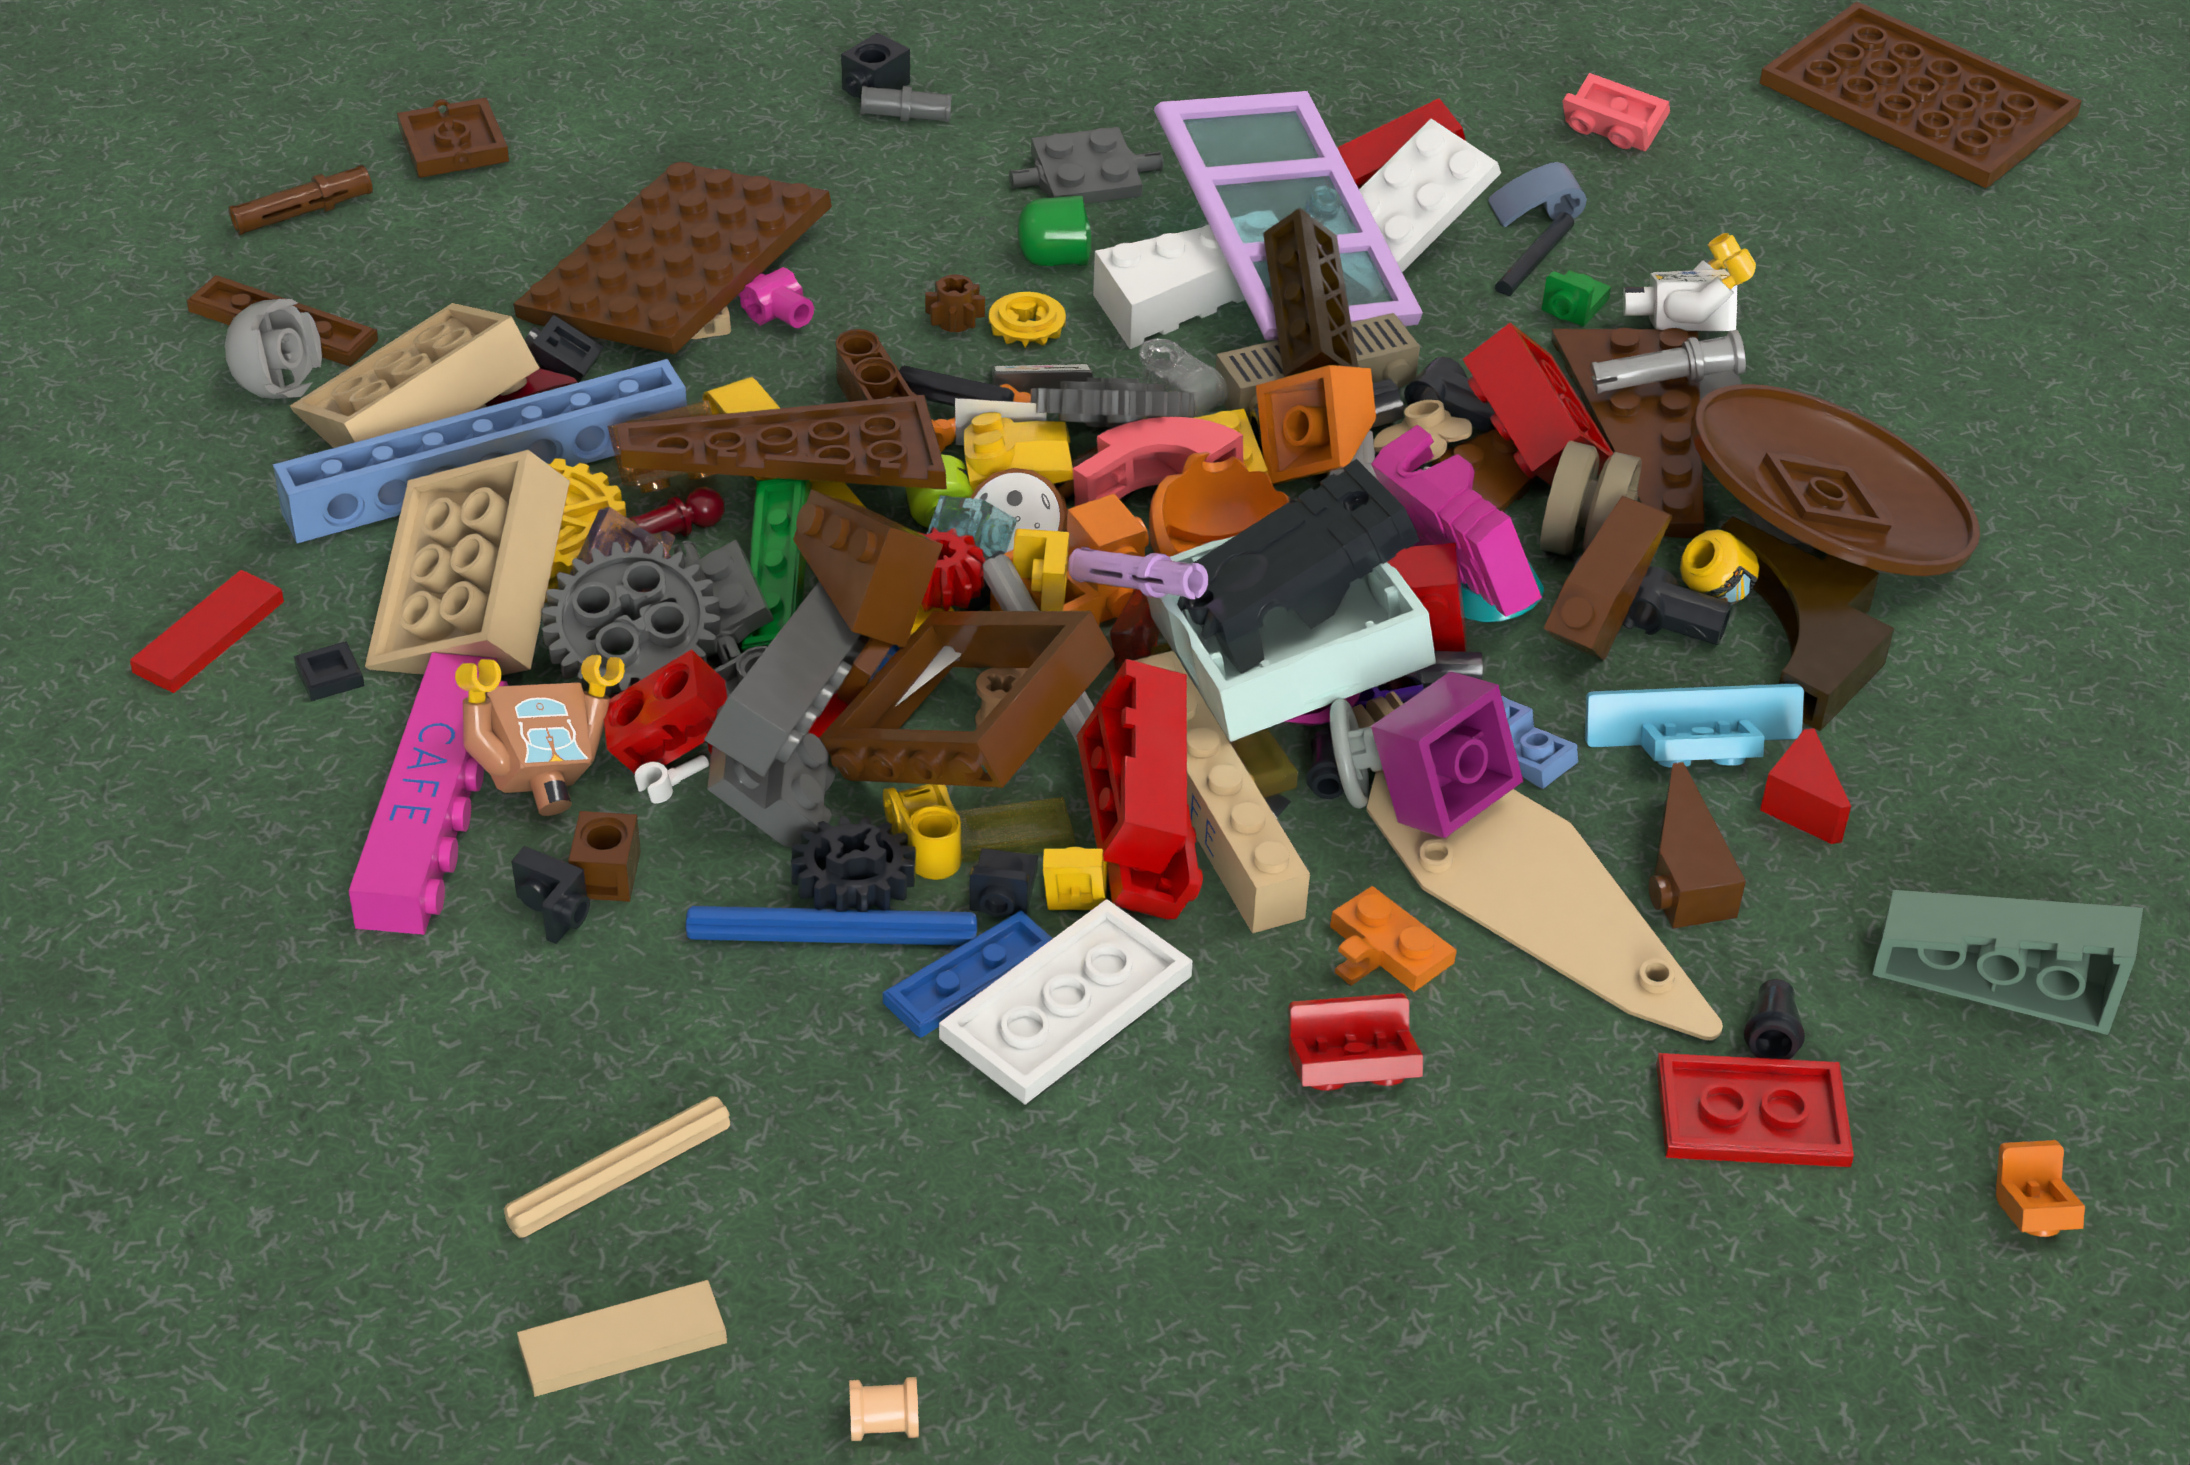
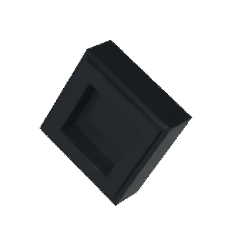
M347 641L294 656L296 669L311 701L365 686L363 674Z

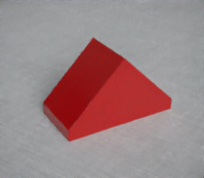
M1815 728L1804 729L1769 772L1760 811L1830 844L1842 843L1851 804Z

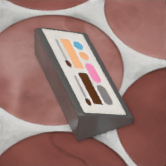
M1089 364L991 366L992 385L1009 384L1019 392L1030 394L1031 388L1060 389V381L1087 382V377L1093 378L1092 368Z

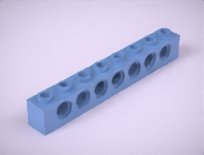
M668 359L273 464L281 513L296 543H301L400 515L407 483L411 479L524 450H530L547 464H551L555 458L565 459L566 466L571 467L579 463L586 464L619 455L620 447L617 424L688 417L686 387Z

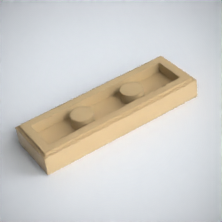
M708 1280L517 1332L519 1348L534 1397L727 1343L726 1329Z

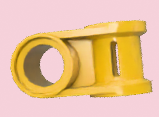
M926 784L897 791L894 787L885 788L883 790V806L887 822L892 824L893 835L905 832L908 835V846H915L916 874L932 880L945 879L954 875L962 863L960 816L950 801L946 785Z

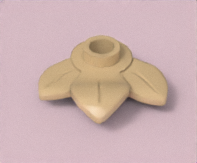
M1423 400L1415 402L1405 409V418L1402 423L1387 427L1374 439L1375 452L1379 453L1384 446L1414 426L1419 425L1431 434L1434 441L1430 445L1434 457L1426 462L1429 463L1440 458L1445 453L1447 442L1469 438L1472 434V424L1466 418L1451 417L1450 413L1444 410V405L1441 401Z

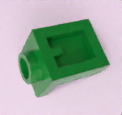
M1570 270L1565 275L1552 271L1546 277L1541 310L1559 319L1584 327L1610 299L1612 286L1596 281L1588 275L1578 274Z

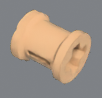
M916 1377L906 1378L903 1385L862 1386L860 1380H849L851 1441H862L864 1434L905 1432L908 1438H919Z

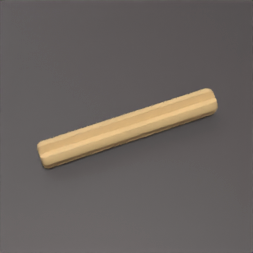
M710 1096L508 1203L504 1207V1214L509 1228L518 1238H525L723 1132L730 1126V1115L726 1106L723 1105L718 1097Z

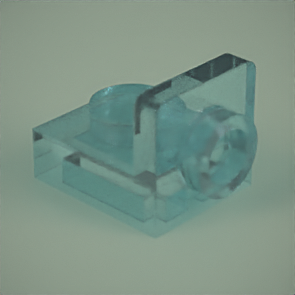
M940 495L927 534L930 533L932 527H935L939 532H947L955 528L958 537L965 535L974 537L975 545L983 549V557L986 560L999 550L1007 552L1016 526V519L982 499Z

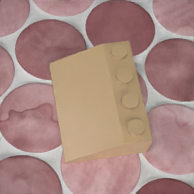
M452 303L293 403L290 407L295 414L333 448L486 408L485 403L499 394L508 395L521 389L527 383L526 377L538 370L539 366L512 316Z
M530 450L408 480L365 667L369 670L424 674L431 653L434 652L497 658L501 669V676L530 670L570 481Z

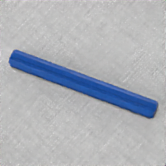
M692 906L686 913V934L691 940L962 946L977 937L976 914L972 912L895 910L857 912V910L847 909V912H836V909Z

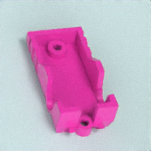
M1419 425L1414 426L1384 446L1371 465L1377 480L1405 507L1420 540L1414 544L1415 546L1456 543L1461 582L1463 584L1467 583L1469 588L1477 595L1481 594L1483 599L1491 606L1495 605L1497 610L1505 617L1526 609L1542 598L1511 517L1503 511H1499L1495 505L1488 500L1486 501L1480 494L1472 490L1474 469L1471 463L1456 454L1424 471L1419 469L1412 472L1434 457L1430 445L1434 443L1432 436Z

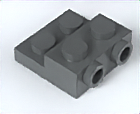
M723 706L717 709L716 718L719 715ZM807 733L805 738L800 741L786 764L776 759L764 777L713 746L707 790L784 847H792L793 844L801 843V833L803 831L818 834V822L824 821L829 824L832 813L824 805L825 792L834 780L835 771L827 765L828 751L818 737L811 733Z

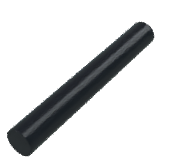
M1565 212L1560 213L1496 283V291L1511 296L1574 226L1573 217Z

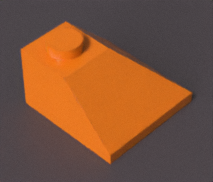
M1328 365L1256 385L1263 459L1273 485L1342 469L1352 461L1376 420L1371 368Z

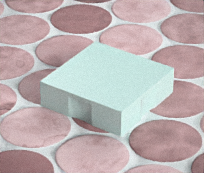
M1233 537L1211 541L1170 558L1175 562L1192 564ZM1387 562L1379 564L1373 568L1372 572L1361 579L1357 578L1351 582L1335 614L1313 629H1310L1292 608L1287 611L1283 607H1275L1267 612L1263 620L1264 626L1259 629L1264 660L1242 674L1224 655L1215 635L1205 640L1201 636V626L1192 621L1188 610L1184 609L1181 611L1177 603L1180 596L1167 594L1162 598L1147 596L1152 619L1172 651L1174 650L1230 742L1329 705L1336 699L1347 698L1436 664L1429 613L1397 569Z

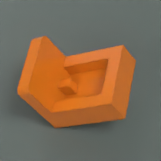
M2056 1140L2003 1143L1999 1147L1996 1183L1997 1201L2018 1229L2030 1235L2049 1237L2058 1234L2060 1230L2083 1229L2085 1205L2062 1180L2064 1148Z

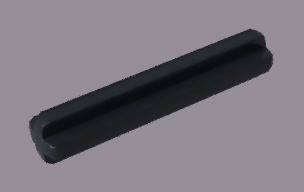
M905 365L898 370L910 390L916 395H924L927 401L955 407V398L1013 402L1015 394L1009 388Z

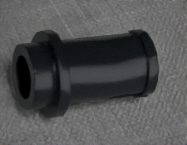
M1325 729L1317 732L1314 735L1315 739L1311 740L1312 765L1308 768L1306 780L1307 785L1315 795L1323 799H1334L1342 795L1344 790L1334 756L1331 730Z

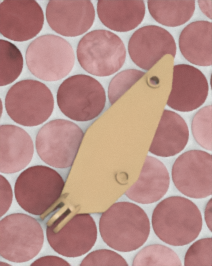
M1395 691L1387 693L1385 698L1379 696L1369 700L1366 704V709L1362 704L1353 707L1359 729L1372 726L1401 706L1403 702ZM1383 770L1376 771L1366 811L1424 891L1630 1015L1703 1040H1714L1720 1036L1723 1027L1721 1019L1570 822L1512 789L1452 834L1442 838L1397 822Z

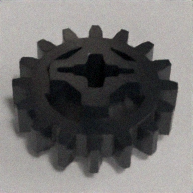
M840 816L838 826H831L824 821L818 822V834L803 831L801 833V844L792 845L791 883L792 885H798V896L801 899L814 897V908L817 910H821L831 904L836 907V912H847L848 908H856L857 912H868V906L876 905L879 909L886 911L890 909V897L904 901L907 898V887L915 886V846H908V835L905 832L892 835V824L889 822L876 827L871 825L870 817L864 816L859 824H851L846 816Z

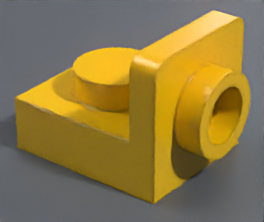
M1016 529L1013 565L1019 576L1022 578H1032L1031 591L1042 592L1041 611H1063L1068 571L1069 532Z
M1081 847L1044 849L1043 874L1048 910H1093L1106 900L1108 867L1107 861L1103 859V849H1084Z

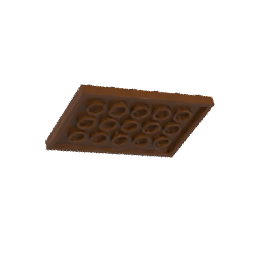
M1858 1L1763 67L1759 82L1766 87L1984 188H1988L2076 118L2082 102L2077 98Z
M675 162L513 303L516 317L533 324L545 326L551 317L555 315L587 336L675 354L745 289V285L751 283L832 207L829 191L808 187V185L803 183L791 184L770 180L765 176L753 177L732 173L727 169H711L695 166L690 162Z

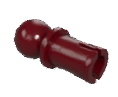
M699 487L688 494L684 504L675 496L668 499L667 505L628 518L630 535L634 543L636 540L641 541L643 548L679 533L684 537L688 536L692 531L691 523L703 528L711 527L718 523L725 512V501L720 493L713 488Z

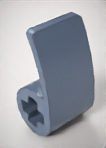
M1554 162L1533 169L1513 179L1493 193L1488 201L1500 224L1503 227H1507L1524 213L1540 204L1543 205L1549 217L1553 220L1563 212L1576 218L1583 212L1587 199L1569 167L1564 163Z

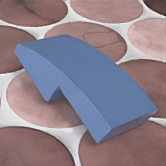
M1501 696L1522 777L1544 789L1578 763L1577 744L1535 728L1532 708Z

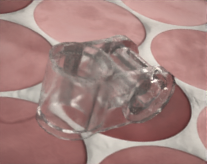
M1151 339L1141 345L1139 359L1143 366L1142 374L1137 378L1139 383L1165 384V392H1194V417L1205 416L1227 401L1228 387L1222 375L1215 368L1204 364L1184 351L1177 343L1166 339ZM1169 416V417H1186V416Z

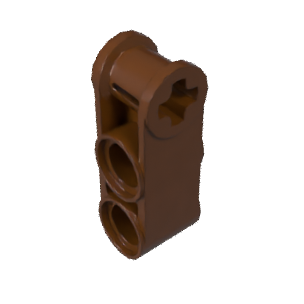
M851 329L837 337L835 342L836 379L849 402L916 396L910 390L875 333L864 329Z

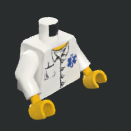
M1723 233L1709 242L1708 247L1714 258L1708 263L1702 260L1693 271L1650 273V287H1624L1623 315L1649 316L1650 322L1657 330L1680 328L1685 331L1735 330L1737 285L1749 280L1753 276L1756 264L1747 249L1741 250L1733 235Z

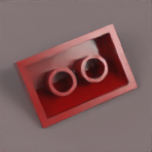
M1510 322L1463 358L1464 363L1472 374V377L1467 380L1470 388L1484 404L1489 402L1495 414L1490 417L1491 422L1505 440H1513L1519 450L1513 455L1514 459L1530 479L1537 475L1552 486L1560 458L1569 440L1595 446L1599 455L1598 475H1600L1606 460L1613 454V451L1550 353Z

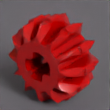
M932 527L929 534L920 533L943 544L921 603L924 612L926 613L933 608L949 611L951 606L968 608L970 599L980 597L981 589L984 586L983 564L986 560L983 557V549L975 545L973 536L965 535L958 537L955 528L947 532H939L935 527Z

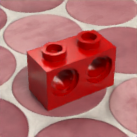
M692 649L610 698L608 711L604 718L607 750L634 774L645 763L659 762L664 766L705 742L704 739L716 720L717 709L723 706L728 699L725 680Z

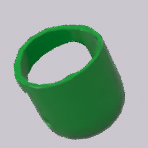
M1083 195L1036 199L1027 203L1022 208L1017 224V235L1021 252L1026 260L1037 266L1088 265L1091 253V230L1083 202Z

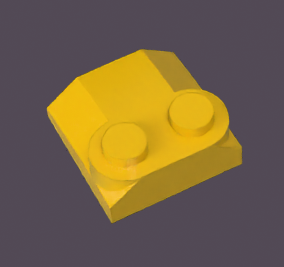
M988 412L974 417L971 421L972 424L964 430V453L969 482L973 492L981 482L993 473L1011 468L1033 470L1050 480L1053 484L1073 480V466L1069 450V443L1071 441L1066 422L1031 421L1013 423L1010 418H1002L998 412Z

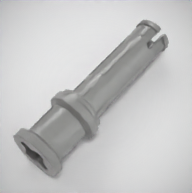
M1736 329L1728 331L1725 337L1698 341L1696 337L1687 338L1682 343V347L1598 363L1591 362L1590 372L1595 374L1591 376V380L1596 394L1686 376L1689 381L1700 382L1703 381L1705 375L1732 370L1737 375L1743 374L1746 369L1743 341L1739 331Z

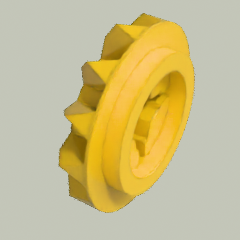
M1017 292L1001 297L991 306L989 310V323L991 324L993 335L1003 336L1006 344L1018 340L1022 341L1025 348L1031 341H1036L1038 344L1045 346L1048 338H1060L1061 330L1066 326V312L1063 306L1050 296L1036 292Z

